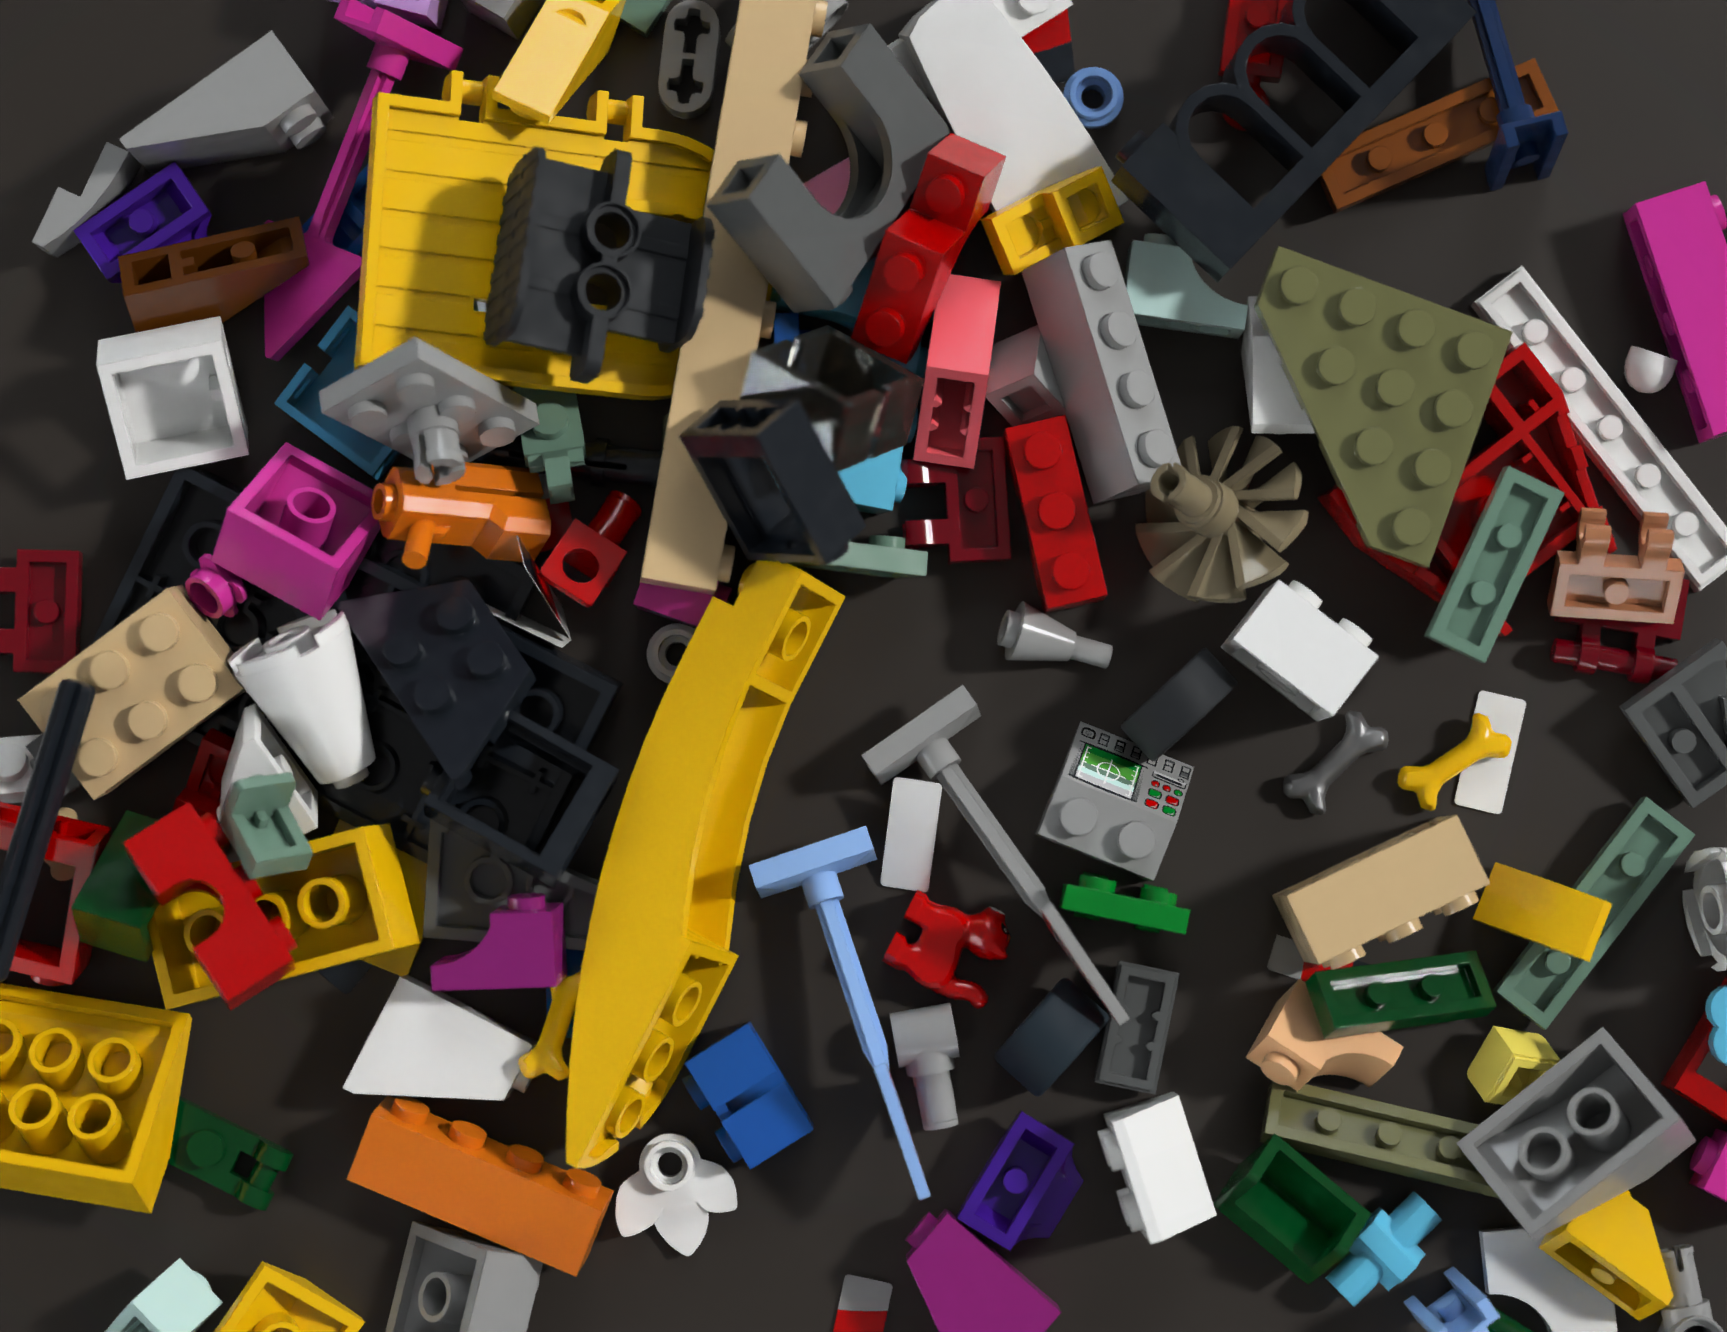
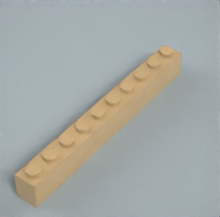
M825 0L739 1L702 216L712 220L713 229L715 230V238L712 243L713 254L709 264L710 275L706 288H708L707 296L704 299L703 317L699 322L695 335L679 350L640 583L713 595L718 581L727 583L730 581L735 546L724 544L727 522L679 435L720 400H749V398L760 400L766 363L755 361L759 337L771 338L777 302L766 300L769 282L706 205L737 161L780 154L789 165L790 156L801 158L808 121L796 119L800 96L811 98L813 92L799 76V73L809 60L807 59L810 36L822 38L828 1Z

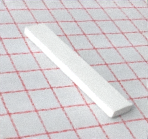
M1520 266L1473 302L1470 306L1482 321L1513 332L1507 350L1525 342L1563 391L1570 411L1567 415L1577 443L1582 446L1585 453L1640 522L1643 511L1669 514L1667 529L1674 531V542L1669 558L1681 559L1685 570L1684 579L1690 580L1689 586L1695 593L1701 591L1727 571L1726 525L1525 268Z

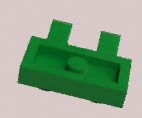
M1083 871L1080 874L1078 886L1063 884L1059 908L1074 911L1075 917L1099 921L1100 917L1132 923L1134 924V929L1156 934H1159L1160 930H1166L1186 935L1190 910L1176 907L1178 894L1169 893L1168 888L1143 883L1139 899L1114 894L1116 881L1108 880L1106 875Z

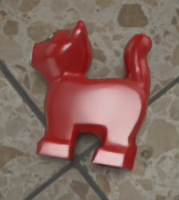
M917 890L903 918L918 925L922 929V934L917 942L908 944L906 937L896 931L882 961L897 970L908 972L919 985L939 995L954 1000L969 1001L976 1009L983 1008L988 1002V995L983 987L972 981L961 980L955 974L962 951L965 948L981 959L1003 960L1008 957L1006 949L1009 946L1011 936L1005 924V914L994 907H987L975 914H966L957 908L934 903L929 900L927 894Z

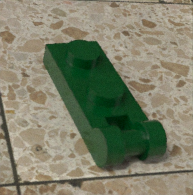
M180 1096L168 1164L233 1195L239 1201L253 1208L266 1211L274 1196V1192L270 1188L278 1172H286L294 1154L288 1149ZM243 1152L257 1160L248 1178L234 1171Z

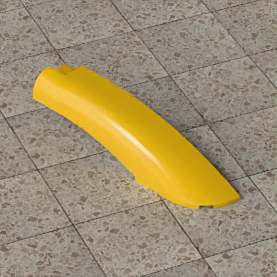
M756 560L755 563L748 566L739 581V596L733 606L714 596L712 597L664 693L630 777L600 875L586 939L574 1014L567 1100L566 1163L575 1168L591 1167L606 1160L619 1149V1141L616 1138H624L634 1127L641 1129L649 1120L681 1071L739 955L730 951L729 948L737 883L753 810L769 758L790 705L846 597L789 563L781 564L778 561Z

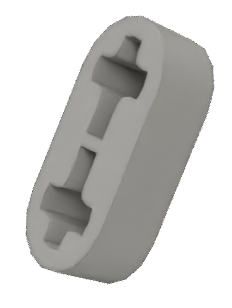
M684 0L676 4L668 13L664 28L658 78L659 96L664 108L673 116L681 119L696 118L703 114L711 105L714 96L721 38L720 24L714 9L706 2L699 0ZM690 16L700 17L702 27L710 29L709 34L703 33L698 35L695 54L686 53L684 32L676 30L677 26L688 25ZM684 65L694 66V84L698 88H703L701 94H692L689 103L683 104L679 102L677 92L669 90L670 85H679L681 83Z

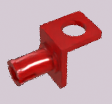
M610 491L606 496L604 504L588 526L576 518L542 566L539 572L540 578L581 605L591 607L603 588L610 585L627 554V551L619 547L633 523L642 514L639 504L622 492ZM562 561H565L593 580L586 583H578L571 580L563 570Z

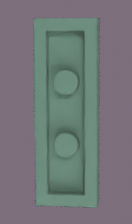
M1510 466L1502 468L1424 637L1479 663L1486 662L1565 492Z

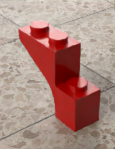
M953 133L947 135L928 152L910 209L885 231L850 339L851 341L904 364H907L912 359L968 236L989 209L1006 159L1005 155Z

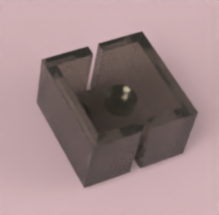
M827 325L795 336L793 343L786 339L752 351L740 400L799 399L837 472L866 461V458L877 457L907 444L925 379Z

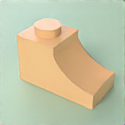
M1298 979L1276 1002L1246 1058L1261 1067L1264 1075L1270 1080L1281 1085L1290 1086L1297 1092L1313 1077L1322 1075L1348 1077L1371 1087L1395 1065L1404 1047L1380 1031L1325 1039L1306 983Z

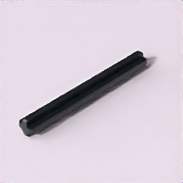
M63 679L59 683L0 873V982L8 977L95 697V688L79 680Z

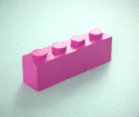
M1706 181L1637 202L1623 214L1670 358L1678 360L1675 373L1699 443L1727 435V243L1722 231L1727 227V219L1719 197L1715 194L1710 196Z

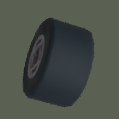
M1062 978L997 1050L994 1058L996 1062L1034 1096H1041L1103 1028L1109 1016L1070 979Z

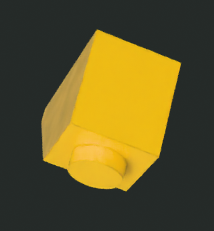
M1628 1190L1545 1234L1538 1247L1638 1321L1667 1307L1673 1297L1649 1210L1634 1200Z

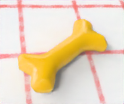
M1475 713L1472 716L1470 733L1463 742L1428 765L1402 767L1398 774L1397 783L1401 789L1416 793L1421 808L1433 811L1436 809L1437 795L1444 783L1478 760L1487 757H1507L1511 750L1512 741L1506 734L1493 731L1488 716Z
M581 971L566 977L557 987H550L552 1003L539 1041L532 1050L519 1057L518 1060L520 1071L524 1077L533 1079L542 1074H548L558 1081L569 1078V1068L564 1062L562 1047L575 1011Z

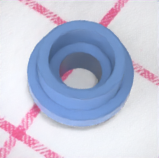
M1087 67L1077 71L1069 78L1063 91L1064 97L1083 126L1089 129L1101 128L1113 122L1123 105L1124 95L1119 80L1108 70L1099 67ZM1087 90H1096L1102 94L1104 103L1099 108L1091 109L1083 104L1081 96Z

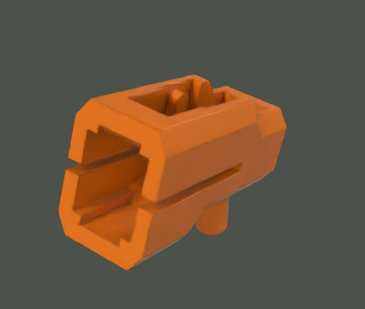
M465 462L466 471L461 478L449 484L435 485L434 466L431 464L433 478L427 485L416 479L414 468L393 466L384 483H378L373 490L371 499L372 515L375 520H379L382 535L386 539L406 541L402 562L411 569H421L426 566L431 543L469 546L486 559L523 562L517 535L534 561L550 537L551 519L546 500L541 499L544 493L539 474L530 473L529 468Z

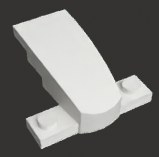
M934 0L909 20L898 34L899 39L887 45L924 95L929 98L931 104L952 130L953 134L1006 156L989 206L993 213L1039 190L1097 166H1102L1118 207L1128 201L1126 195L1111 182L1114 174L1078 116L1040 61L1021 38L1074 5L1071 0Z

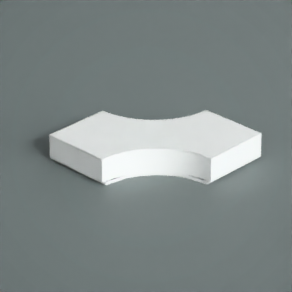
M1522 1226L1479 1230L1484 1285L1487 1294L1507 1295L1526 1302L1542 1318L1548 1332H1618L1615 1303L1538 1248L1545 1235L1533 1240Z

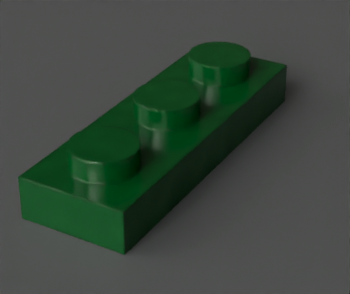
M1476 950L1317 971L1305 982L1325 1039L1485 1017L1497 1006Z

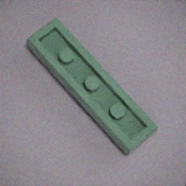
M1641 797L1572 886L1575 890L1613 904L1590 962L1551 950L1530 941L1492 991L1539 1028L1546 1030L1695 834L1648 797Z

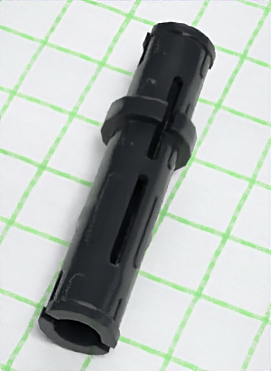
M521 435L517 436L510 444L497 447L476 459V463L529 468L525 465L524 454L515 453V451L523 452ZM597 437L595 443L585 442L587 458L584 459L626 464L627 467L585 462V465L570 467L573 478L590 479L592 486L605 487L606 482H616L656 488L662 451L658 449L653 451L611 445L610 439ZM545 471L537 472L538 474H546Z

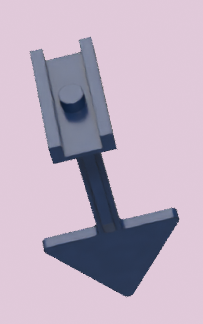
M1467 0V3L1477 11L1472 20L1500 112L1496 116L1499 131L1484 168L1490 191L1503 188L1511 168L1532 163L1537 180L1548 178L1568 135L1562 110L1535 117L1532 106L1525 103L1495 0Z

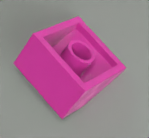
M285 442L227 509L211 561L320 621L350 584L380 530L379 520L374 519L371 511L373 489Z

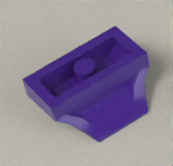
M174 161L73 231L105 278L110 283H122L118 256L207 237V226L212 214L179 165Z
M1020 1110L971 1187L956 1216L957 1219L1009 1251L1021 1240L1050 1238L1084 1181L1077 1171L1072 1158L1074 1143Z

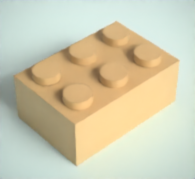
M178 585L165 589L19 698L18 701L44 734L59 683L63 679L79 680L95 688V697L72 768L73 774L92 799L95 800L113 791L246 692V690L233 675L228 662L234 652L207 616L192 603L185 587Z
M1458 815L1435 817L1273 894L1272 897L1303 962L1322 964L1323 968L1331 967L1334 970L1366 955L1362 944L1374 938H1378L1379 942L1387 940L1388 943H1391L1420 930L1422 925L1419 917L1433 911L1434 915L1444 913V916H1448L1477 903L1479 899L1475 891L1490 884Z

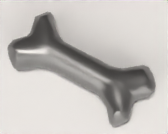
M1350 710L1346 713V732L1343 739L1312 769L1305 773L1289 774L1284 778V794L1289 798L1303 799L1310 813L1322 815L1326 812L1325 797L1329 786L1360 756L1365 753L1384 751L1387 748L1389 741L1388 732L1382 727H1370L1361 712Z

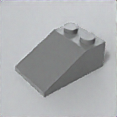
M271 30L119 138V140L151 174H154L174 161L181 169L283 153L294 145L297 149H302L314 143L325 133L327 127L324 124L334 118V116Z
M1602 1027L1456 1144L1530 1237L1536 1240L1648 1180L1695 1143L1696 1139L1680 1116L1605 1028Z

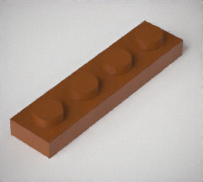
M1533 58L1516 65L1515 69L1525 103L1532 106L1535 117L1559 111L1536 59ZM1490 78L1362 132L1318 178L1333 213L1336 214L1492 146L1499 131L1496 116L1500 112Z

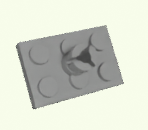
M417 337L408 340L319 391L323 414L413 459L416 479L427 485L433 478L431 464L434 466L435 485L452 483L464 475L466 471L465 462H471L497 447L508 445L517 436L539 425L536 403Z

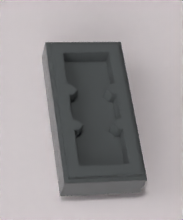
M1120 960L1117 961L1112 993L1130 1020L1119 1026L1110 1012L1107 1011L1109 1019L1104 1025L1094 1082L1156 1095L1180 973Z

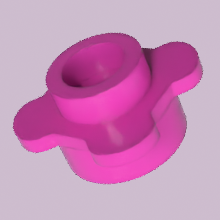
M204 554L199 558L201 567L193 570L185 582L186 592L196 608L206 616L220 618L224 615L232 618L238 613L237 604L243 603L248 598L242 579L212 562L213 555Z

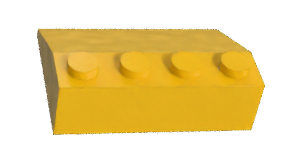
M0 983V1188L151 1214L171 1153L192 1023L190 1014Z

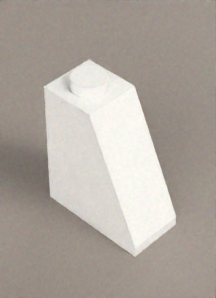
M404 975L399 977L342 1088L353 1094L504 1101L511 1096L514 1089L524 1093L532 1079L524 1077L520 1071L518 1060L519 1057L532 1050L538 1041L441 991H432L431 986L410 975Z

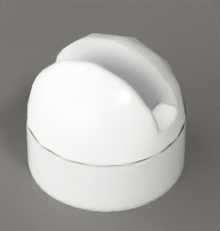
M1631 345L1625 360V378L1628 384L1636 391L1655 393L1669 383L1678 360Z

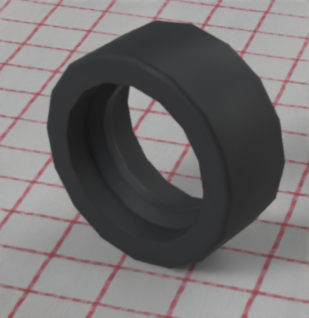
M1203 648L1123 722L1120 727L1151 761H1156L1233 690L1238 681L1207 648Z

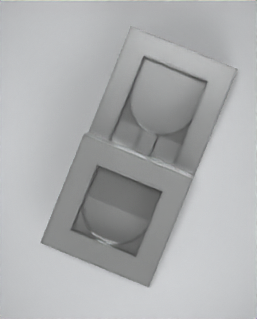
M106 142L81 196H77L60 187L57 188L32 243L56 258L75 247L81 241L73 230L123 197L142 164L130 152Z

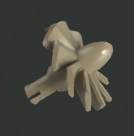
M1239 426L1227 427L1209 439L1208 447L1212 466L1210 476L1201 475L1195 437L1190 436L1183 440L1177 449L1181 465L1174 463L1172 467L1170 463H1165L1157 468L1151 479V489L1146 491L1145 508L1147 523H1136L1138 541L1146 558L1153 567L1149 572L1165 587L1194 603H1199V600L1215 603H1238L1246 600L1245 588L1253 587L1279 576L1289 565L1263 540L1281 553L1294 541L1307 524L1308 511L1259 512L1255 509L1263 501L1297 500L1301 489L1302 472L1298 465L1292 462L1260 487L1248 490L1254 474L1283 453L1281 448L1270 439L1256 436L1243 467L1227 478L1229 461L1243 431V428Z

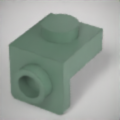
M290 772L266 776L254 775L246 779H240L235 782L220 824L249 879L306 870L312 858L313 851L288 807L297 785Z

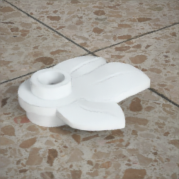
M676 1133L658 1135L644 1147L639 1160V1171L626 1179L619 1188L615 1209L619 1232L621 1236L629 1237L655 1224L659 1234L670 1246L681 1254L690 1256L698 1248L706 1234L709 1212L722 1213L733 1211L737 1208L736 1187L732 1177L722 1165L701 1159L697 1147L691 1140ZM672 1152L681 1158L682 1169L679 1173L667 1175L662 1172L659 1167V1159L663 1154Z

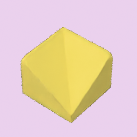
M1493 1026L1469 1066L1467 1076L1484 1102L1505 1105L1558 1063L1560 1058L1547 1040L1540 1034Z

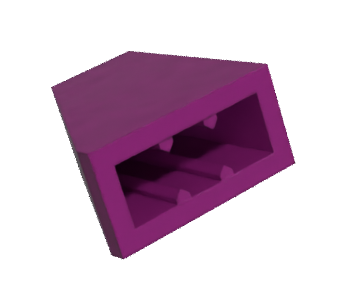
M947 1208L937 1218L928 1212L905 1239L912 1246L906 1254V1261L939 1332H1045L1061 1313L1058 1304L967 1225L958 1220Z

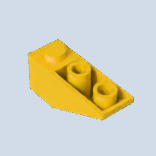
M546 0L493 90L491 99L508 106L513 113L522 118L539 120L549 124L609 52L626 0Z

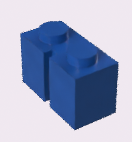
M750 1021L684 1063L690 1074L682 1078V1081L700 1110L710 1105L720 1118L723 1126L716 1130L715 1134L733 1163L743 1158L751 1170L814 1130V1123Z

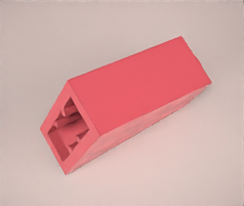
M950 274L935 307L913 460L974 469L989 378L1001 281Z

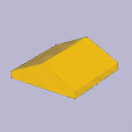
M262 1261L214 1332H359L365 1321L358 1314L306 1278Z

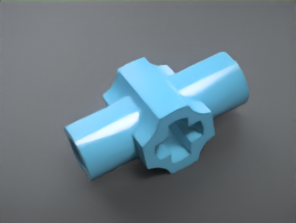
M1415 1191L1390 1215L1379 1207L1371 1213V1216L1351 1246L1350 1254L1325 1278L1353 1307L1378 1283L1389 1291L1395 1285L1404 1281L1417 1268L1421 1259L1426 1255L1418 1244L1442 1221L1441 1217Z

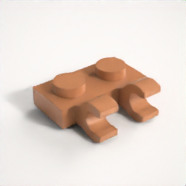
M1581 507L1577 522L1576 552L1557 550L1547 599L1550 616L1674 624L1685 570L1681 559L1669 558L1674 542V531L1667 529L1669 514L1643 511L1639 526L1638 556L1607 554L1612 529L1611 525H1605L1606 509Z

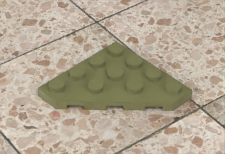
M1278 246L1274 250L1254 306L1264 330L1267 329L1282 361V369L1301 409H1304L1320 442L1318 446L1339 490H1342L1357 522L1355 525L1365 546L1414 565L1427 568L1430 566L1513 332Z

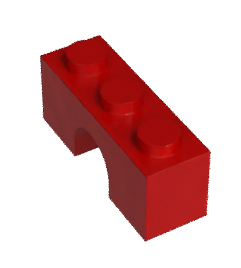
M1066 415L1005 428L1003 434L1005 451L1015 494L1019 497L1031 547L1030 558L1043 613L1048 614L1103 601L1108 596Z
M188 802L123 842L127 855L161 907L188 892L207 893L216 898L223 906L224 917L219 929L211 937L193 947L196 960L230 1011L295 970L294 959L290 954L291 951L298 948L295 939L278 915L269 921L267 920L255 901L264 895L255 878L249 879L242 864L236 868L232 867L221 850L222 847L229 844V841L209 811L199 817L191 803Z

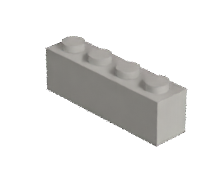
M1112 240L1065 247L1021 272L1066 409L1065 414L1093 504L1147 491L1151 489V479L1157 468L1165 463H1170L1173 467L1174 463L1181 465Z

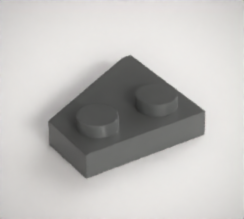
M1714 638L1619 706L1683 800L1692 808H1695L1727 785V669L1725 661L1727 660V646L1718 638Z

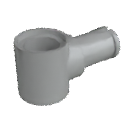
M944 1003L889 1013L899 1068L905 1067L907 1076L913 1077L923 1130H939L958 1125L950 1070L955 1068L954 1058L960 1057L951 1004Z
M1693 1245L1672 1246V1250H1668L1666 1247L1660 1248L1673 1297L1669 1305L1661 1309L1662 1322L1658 1332H1684L1687 1328L1694 1325H1700L1704 1332H1724L1713 1320L1709 1299L1702 1298L1693 1256Z

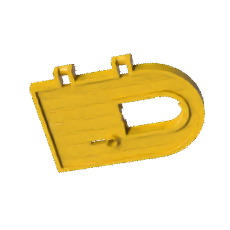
M452 70L444 79L442 100L378 92L373 98L354 369L357 370L408 340L417 337L504 386L633 400L670 399L680 347L671 353L661 352L656 342L607 332L603 362L599 375L588 384L570 380L571 355L503 341L496 347L487 345L483 334L485 332L486 323L484 321L487 312L473 311L474 301L487 303L488 295L491 292V275L494 272L495 265H493L494 256L497 253V236L500 233L501 226H499L500 217L503 214L504 206L502 204L504 195H506V184L509 174L513 171L516 163L523 158V155L527 154L534 146L544 148L547 159L598 171L601 169L604 158L614 149L631 152L632 166L626 205L635 211L687 223H693L703 216L714 150L697 140L678 133L642 127L644 96L632 95L626 101L609 99V91L597 90L588 100L587 120L554 116L549 124H546L539 120L522 118L509 109L498 108V101L491 99V96L500 80L499 76L488 75L482 82L463 79V71ZM462 104L480 106L479 123L459 120ZM607 123L624 126L623 142L604 139V136L607 134ZM768 283L766 294L767 301H770L772 285ZM591 304L599 310L607 309V306Z

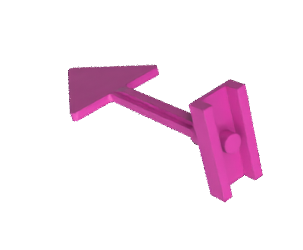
M340 0L334 19L376 42L366 66L371 71L309 229L304 233L310 265L264 295L265 356L274 361H279L361 276L362 257L334 246L332 240L370 146L373 98L378 92L390 94L395 80L401 81L409 59L452 71L456 70L464 50L386 9L377 6L373 9L357 0ZM267 220L264 224L271 223L273 221Z

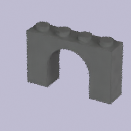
M871 23L828 32L799 73V76L840 128L848 148L850 160L849 185L846 196L836 213H830L818 203L780 154L737 161L706 205L794 313L832 310L847 300L853 289L852 283L864 265L879 252L885 231L910 206V196L917 187L928 152L947 135L953 133Z

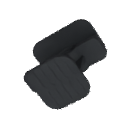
M534 146L516 163L513 171L509 174L506 184L507 190L502 204L504 206L503 214L500 217L499 226H501L500 233L497 236L496 243L498 245L497 253L494 256L493 262L495 266L490 282L492 284L491 292L488 295L487 301L489 305L484 321L486 323L485 332H483L484 341L487 345L494 347L506 341L571 355L570 380L588 384L597 378L600 373L607 332L658 343L659 350L666 353H671L677 348L683 347L695 335L704 313V299H706L708 289L706 285L710 275L709 264L713 254L712 243L715 238L712 220L700 217L693 223H687L635 211L627 206L626 200L632 166L631 152L614 149L604 158L601 169L598 171L547 159L545 149ZM595 223L604 224L613 231L616 237V249L606 248L599 243L594 233ZM587 283L597 285L604 291L608 301L606 310H599L589 303L585 294Z

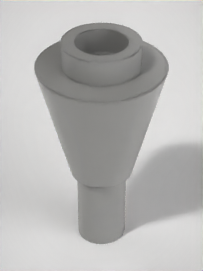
M1024 601L1018 605L1015 612L1011 610L1005 612L997 638V644L1005 647L1006 660L1069 661V659L1106 669L1113 652L1112 645L1077 636L1075 631Z

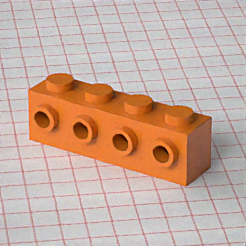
M389 1095L372 1112L346 1179L575 1277L589 1256L614 1193V1190L602 1186L600 1179L587 1171L575 1168L564 1170L545 1162L543 1155L533 1148L519 1144L507 1146L488 1138L486 1131L476 1124L463 1120L451 1122L430 1113L429 1107L417 1099L406 1096L394 1098Z

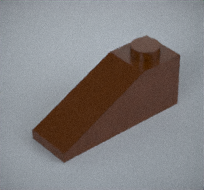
M299 216L118 256L123 296L135 332L221 316L222 323H224L310 265Z

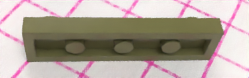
M1273 1081L1269 1084L1260 1142L1262 1143L1276 1133L1296 1151L1499 1198L1456 1144L1475 1129L1478 1124L1305 1084L1298 1092L1290 1086L1281 1085Z

